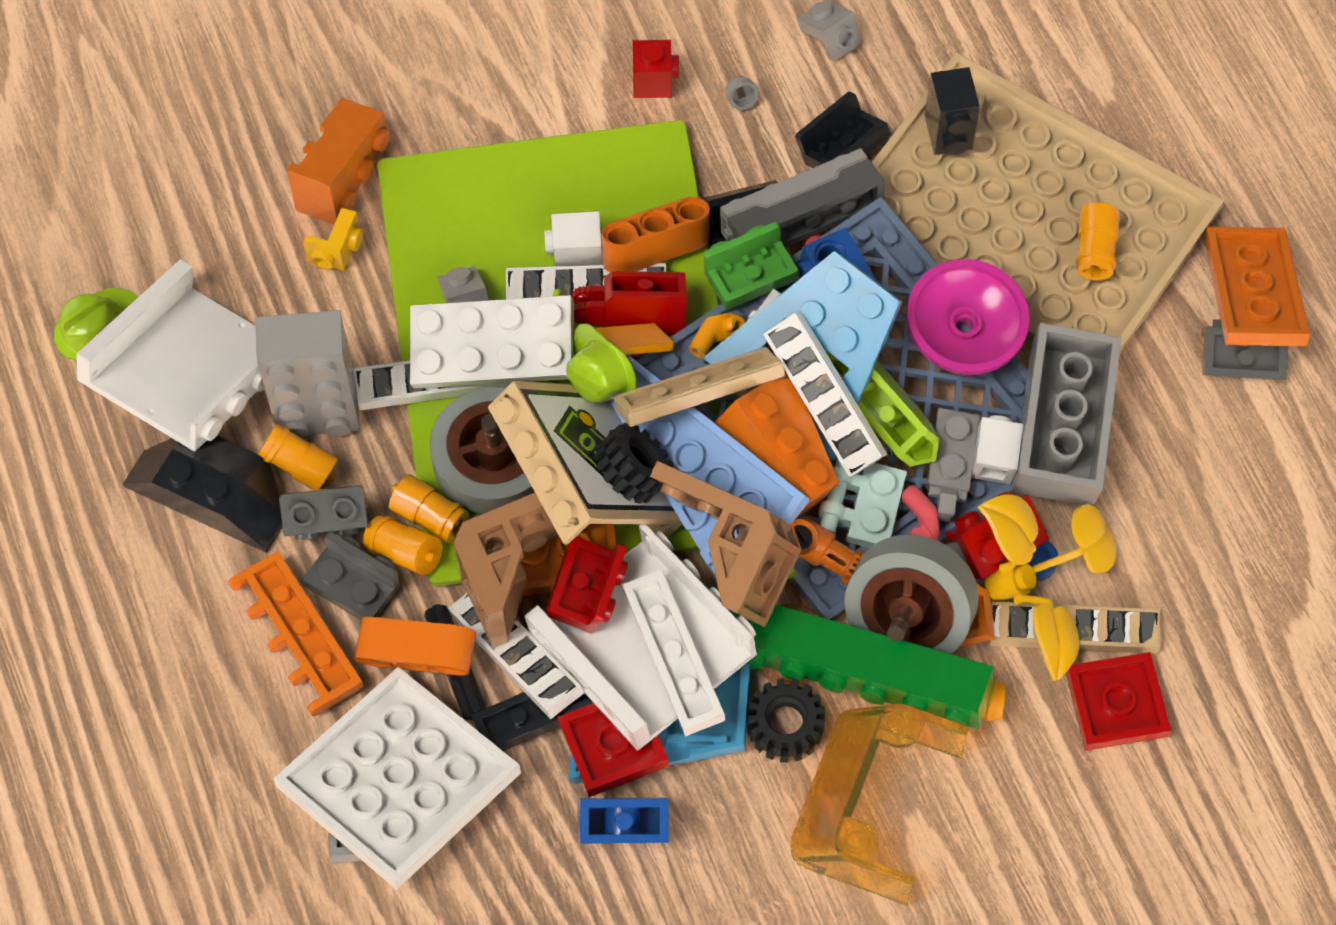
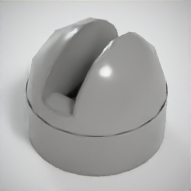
M735 77L729 80L725 87L727 100L737 110H746L752 107L758 99V89L752 80L747 77ZM737 88H742L745 94L744 97H738Z

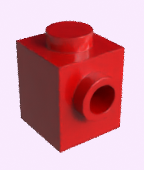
M633 40V97L672 98V78H679V55H671V40Z

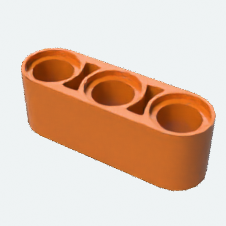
M698 197L682 198L607 224L602 229L601 234L602 264L604 269L609 273L612 271H638L705 247L709 243L710 207L708 203Z
M363 617L354 660L373 667L390 669L399 667L402 670L465 676L469 674L476 631L452 624Z

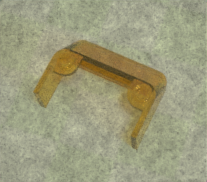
M905 704L850 708L842 712L835 722L791 836L790 853L793 860L805 869L907 906L915 877L873 862L879 845L878 835L869 824L852 818L853 811L879 742L896 748H905L917 743L961 759L970 727Z

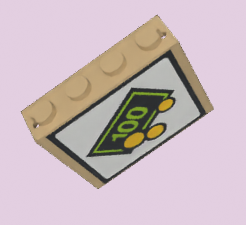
M513 381L488 406L563 544H569L589 524H646L653 533L660 531L667 538L682 525L664 493L659 492L648 503L642 502L638 504L635 503L633 498L630 501L625 499L623 491L615 492L612 489L615 485L611 481L606 483L603 479L605 472L598 471L596 465L599 462L594 460L595 448L618 425L623 424L609 401L601 403L586 401L573 385Z

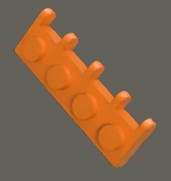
M279 551L229 579L228 584L233 591L249 585L259 601L247 609L246 612L250 619L255 620L267 614L278 631L279 635L267 643L271 652L275 653L288 647L299 664L300 668L288 676L291 684L297 686L309 680L319 698L311 702L307 707L312 716L319 715L364 688L362 680Z

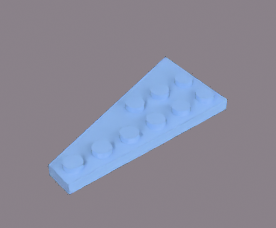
M626 355L636 375L637 388L661 381L630 355ZM609 400V402L611 403L612 407H613L614 410H615V404H614V402L611 401V400ZM694 406L638 424L640 432L644 429L650 432L649 438L652 440L657 439L661 443L658 446L661 450L666 449L669 454L666 459L673 462V468L762 507L790 525L811 500ZM615 410L621 422L626 423L625 420L620 416V414ZM666 495L683 526L689 531L700 549V554L707 566L712 569L715 575L708 540L718 520L699 509L698 511L693 510ZM741 526L735 530V538H737Z

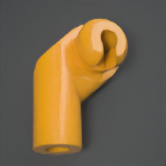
M733 313L707 317L688 346L689 352L695 357L703 359L709 353L714 343L724 341L746 323L744 318L739 314Z

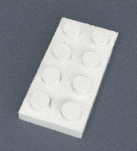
M571 295L410 306V385L416 389L512 383L513 381L532 382L568 379L566 374L567 362L574 357L573 298Z

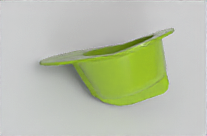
M107 288L94 294H81L71 298L64 305L54 328V342L58 350L67 358L77 361V353L132 304L138 296L132 291L123 288Z
M580 324L575 329L573 338L575 356L567 362L566 366L567 377L572 382L576 391L586 401L601 403L609 400L614 402L613 397L615 395L637 389L636 375L626 355L617 346L609 342L596 328L590 324Z

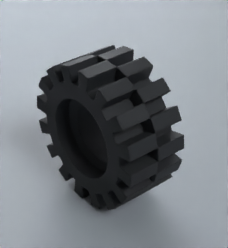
M627 423L618 425L595 448L594 460L599 462L596 465L598 471L605 472L603 479L606 483L611 481L615 485L612 488L615 492L623 491L624 498L629 501L633 498L635 503H648L660 492L663 484L650 477L656 462L659 461L672 468L674 465L671 460L666 459L669 456L666 449L661 450L658 447L661 443L657 439L652 440L649 438L650 432L645 429L640 432L638 425L630 427Z
M785 678L777 679L776 686H772L771 682L763 685V692L759 690L755 692L753 702H750L748 707V735L750 741H755V748L759 753L763 749L766 751V758L773 760L774 755L780 756V762L788 763V757L794 756L795 762L802 760L803 753L806 752L809 756L814 752L815 744L819 745L822 739L825 724V708L821 706L819 694L812 695L811 686L806 684L804 688L799 687V680L792 679L791 685L785 684ZM791 707L800 713L803 723L796 732L781 734L772 728L769 721L770 715L777 708Z

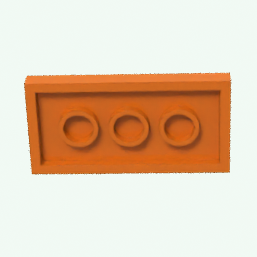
M1207 226L1204 241L1225 345L1307 346L1310 332L1286 229Z

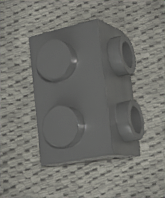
M361 485L281 494L279 498L284 537L295 535V540H309L320 537V532L336 531L337 535H352L360 533L361 528L368 527L369 524L368 503H365L364 489Z

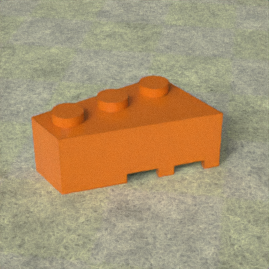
M344 98L340 99L320 125V131L324 133L316 143L308 141L303 147V153L307 154L299 165L291 163L286 169L296 211L333 225L341 208L353 210L357 199V190L362 182L366 183L369 180L373 171V160L378 151L383 152L390 137L384 112Z
M784 371V377L763 383L735 400L714 423L811 499L796 517L798 518L820 503L839 484V481L811 414L786 371Z

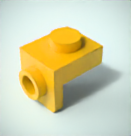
M341 208L328 241L306 235L303 245L307 260L322 269L335 268L344 271L352 251L357 252L363 239V229L359 227L357 212Z

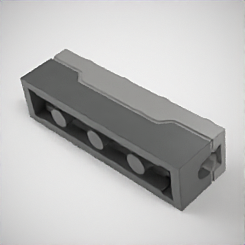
M860 148L848 154L839 155L834 160L812 169H806L798 175L776 184H770L760 191L743 198L734 199L728 204L721 206V233L727 241L746 234L756 226H766L777 222L781 229V242L784 247H788L841 224L880 197L884 200V179Z

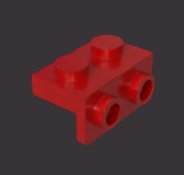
M1011 491L996 495H1016L1025 500L1032 509L1038 525V535L1033 541L1035 547L1049 540V536L1029 495L1012 494ZM971 511L958 517L954 521L956 526L945 532L948 541L958 542L975 579H983L999 570L1000 564L1009 562L1000 549L988 520L981 512Z
M576 536L567 544L545 610L546 615L590 634L602 622L607 624L616 605V600L611 598L614 586L621 584L628 568V562L623 561L627 547L618 544L612 551Z

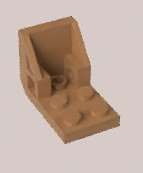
M657 461L650 477L663 484L660 492L693 510L698 511L699 509L718 520L709 537L708 544L722 606L765 627L802 550L795 528L762 507ZM741 526L738 536L735 538V530Z
M536 493L462 522L453 543L460 579L492 648L508 642L524 594L527 578L520 562L524 558L523 550L526 552L537 550L544 546L547 540L559 536Z

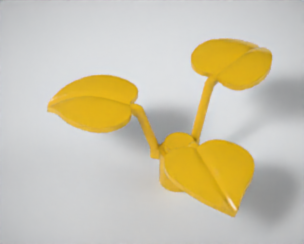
M1006 494L993 497L981 503L977 508L988 520L996 541L1009 562L1000 564L999 570L985 577L986 590L990 592V598L995 602L1014 598L1016 605L1022 603L1036 604L1033 612V623L1037 639L1052 681L1059 680L1074 663L1079 652L1080 640L1076 624L1064 606L1054 607L1052 600L1049 598L1027 594L1036 586L1035 573L1084 555L1087 567L1092 573L1100 574L1110 570L1115 563L1117 555L1114 535L1099 509L1091 504L1081 505L1074 510L1071 521L1073 536L1080 547L1030 566L1027 563L1031 561L1033 553L1036 551L1033 541L1038 535V525L1032 509L1025 500L1016 495Z

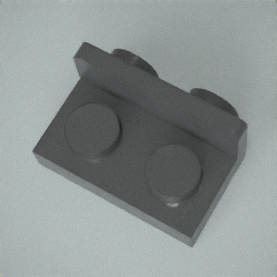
M1213 319L1212 327H1202L1201 336H1204L1202 375L1286 380L1288 346L1225 345L1220 319Z
M329 531L324 537L326 548L302 578L304 586L360 621L363 617H380L401 589L396 567L382 556L377 555L373 558L362 551V546L353 538L347 535L339 537Z

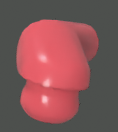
M912 485L902 493L901 500L916 515L919 525L911 529L910 535H919L938 540L940 531L936 506L917 486Z

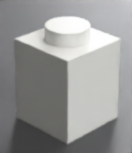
M599 211L551 214L552 230H544L546 254H554V265H602Z
M996 415L989 418H981L977 429L971 478L1011 484L1018 469L1023 424L1015 423L1005 416Z

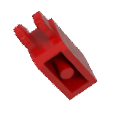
M612 271L604 277V286L588 285V287H585L583 285V287L579 286V288H575V291H572L574 320L579 325L590 324L591 326L612 327L655 323L667 336L675 335L685 328L687 307L685 272Z

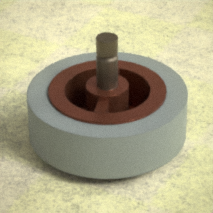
M481 388L459 396L441 412L431 433L430 452L435 477L440 488L451 501L463 505L464 509L478 514H484L535 493L488 409V406L506 388Z
M897 535L879 541L862 556L846 588L845 611L850 626L888 636L892 641L898 642L903 640L953 654L965 640L976 615L979 601L978 588L969 566L950 547L924 536Z

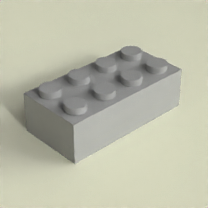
M341 311L255 317L257 364L274 424L278 423L283 427L287 426L291 432L302 439L308 437V435L328 434L330 436H343L352 431H360L354 369Z
M1045 323L1039 324L1031 342L1020 422L1023 424L1018 469L1012 481L1011 492L1094 506L1103 490L1122 337Z

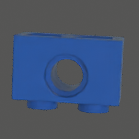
M577 798L578 842L580 844L669 843L668 798Z

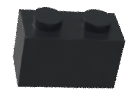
M970 67L930 73L925 120L934 155L946 153L957 155L966 150L973 149L980 105Z

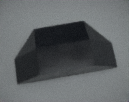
M216 436L212 441L207 440L196 452L173 438L143 451L123 482L125 488L265 553L268 552L283 527L279 501L280 495L270 463L268 464L263 461L264 458L219 436Z

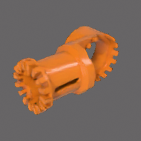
M795 519L791 526L803 525L812 533L811 545L806 549H802L798 557H801L815 567L818 565L824 566L842 577L841 582L848 585L856 566L865 552L862 550L855 552L837 541L834 533L810 519Z

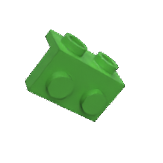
M777 222L766 226H756L746 234L730 241L718 242L704 252V274L726 311L769 293L773 289L776 290L799 280V270L781 242V229Z

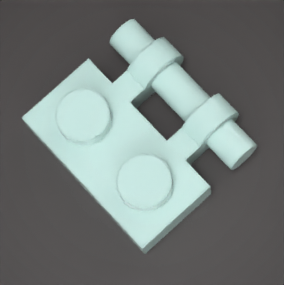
M837 457L833 469L839 484L827 495V499L821 502L819 516L822 519L820 525L834 534L837 524L848 526L849 531L846 542L871 548L879 541L891 537L907 471L873 463L864 469L863 475L856 474L849 477ZM846 490L858 493L854 509L846 508L842 505Z

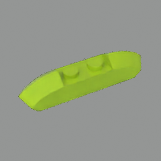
M825 350L840 377L843 378L850 368ZM877 360L869 384L865 388L858 404L860 410L875 432L896 456L908 466L912 467L935 462L939 445V437L920 408Z

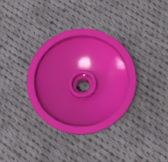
M951 260L928 270L913 287L906 310L907 327L918 350L935 365L958 374H984L1006 365L1020 351L1029 330V308L1020 287L1001 269L979 260ZM964 324L969 327L970 331L961 332L957 325Z

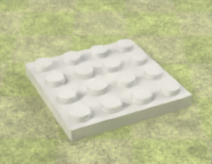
M397 667L273 779L276 787L397 890L521 774L520 765L401 668Z

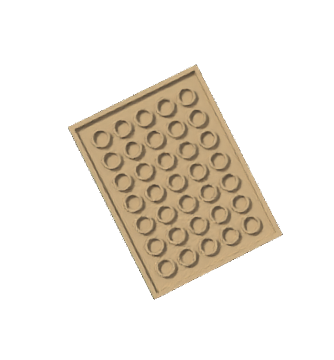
M956 52L942 71L970 67L980 105L973 149L966 150L957 155H949L947 153L934 155L925 120L927 89L872 161V164L884 179V201L938 265L951 260L972 259L989 263L1008 274L1020 287L1028 304L1030 322L1026 339L1032 342L1039 324L1045 323L1122 337L1121 354L1205 234L1206 227L1212 224L1221 211L1224 201ZM1100 202L1116 207L1120 212L1118 240L1115 244L1116 266L1113 270V275L1108 279L1096 281L1081 277L1077 272L1075 263L1079 252L1078 228L1080 210L1084 205Z

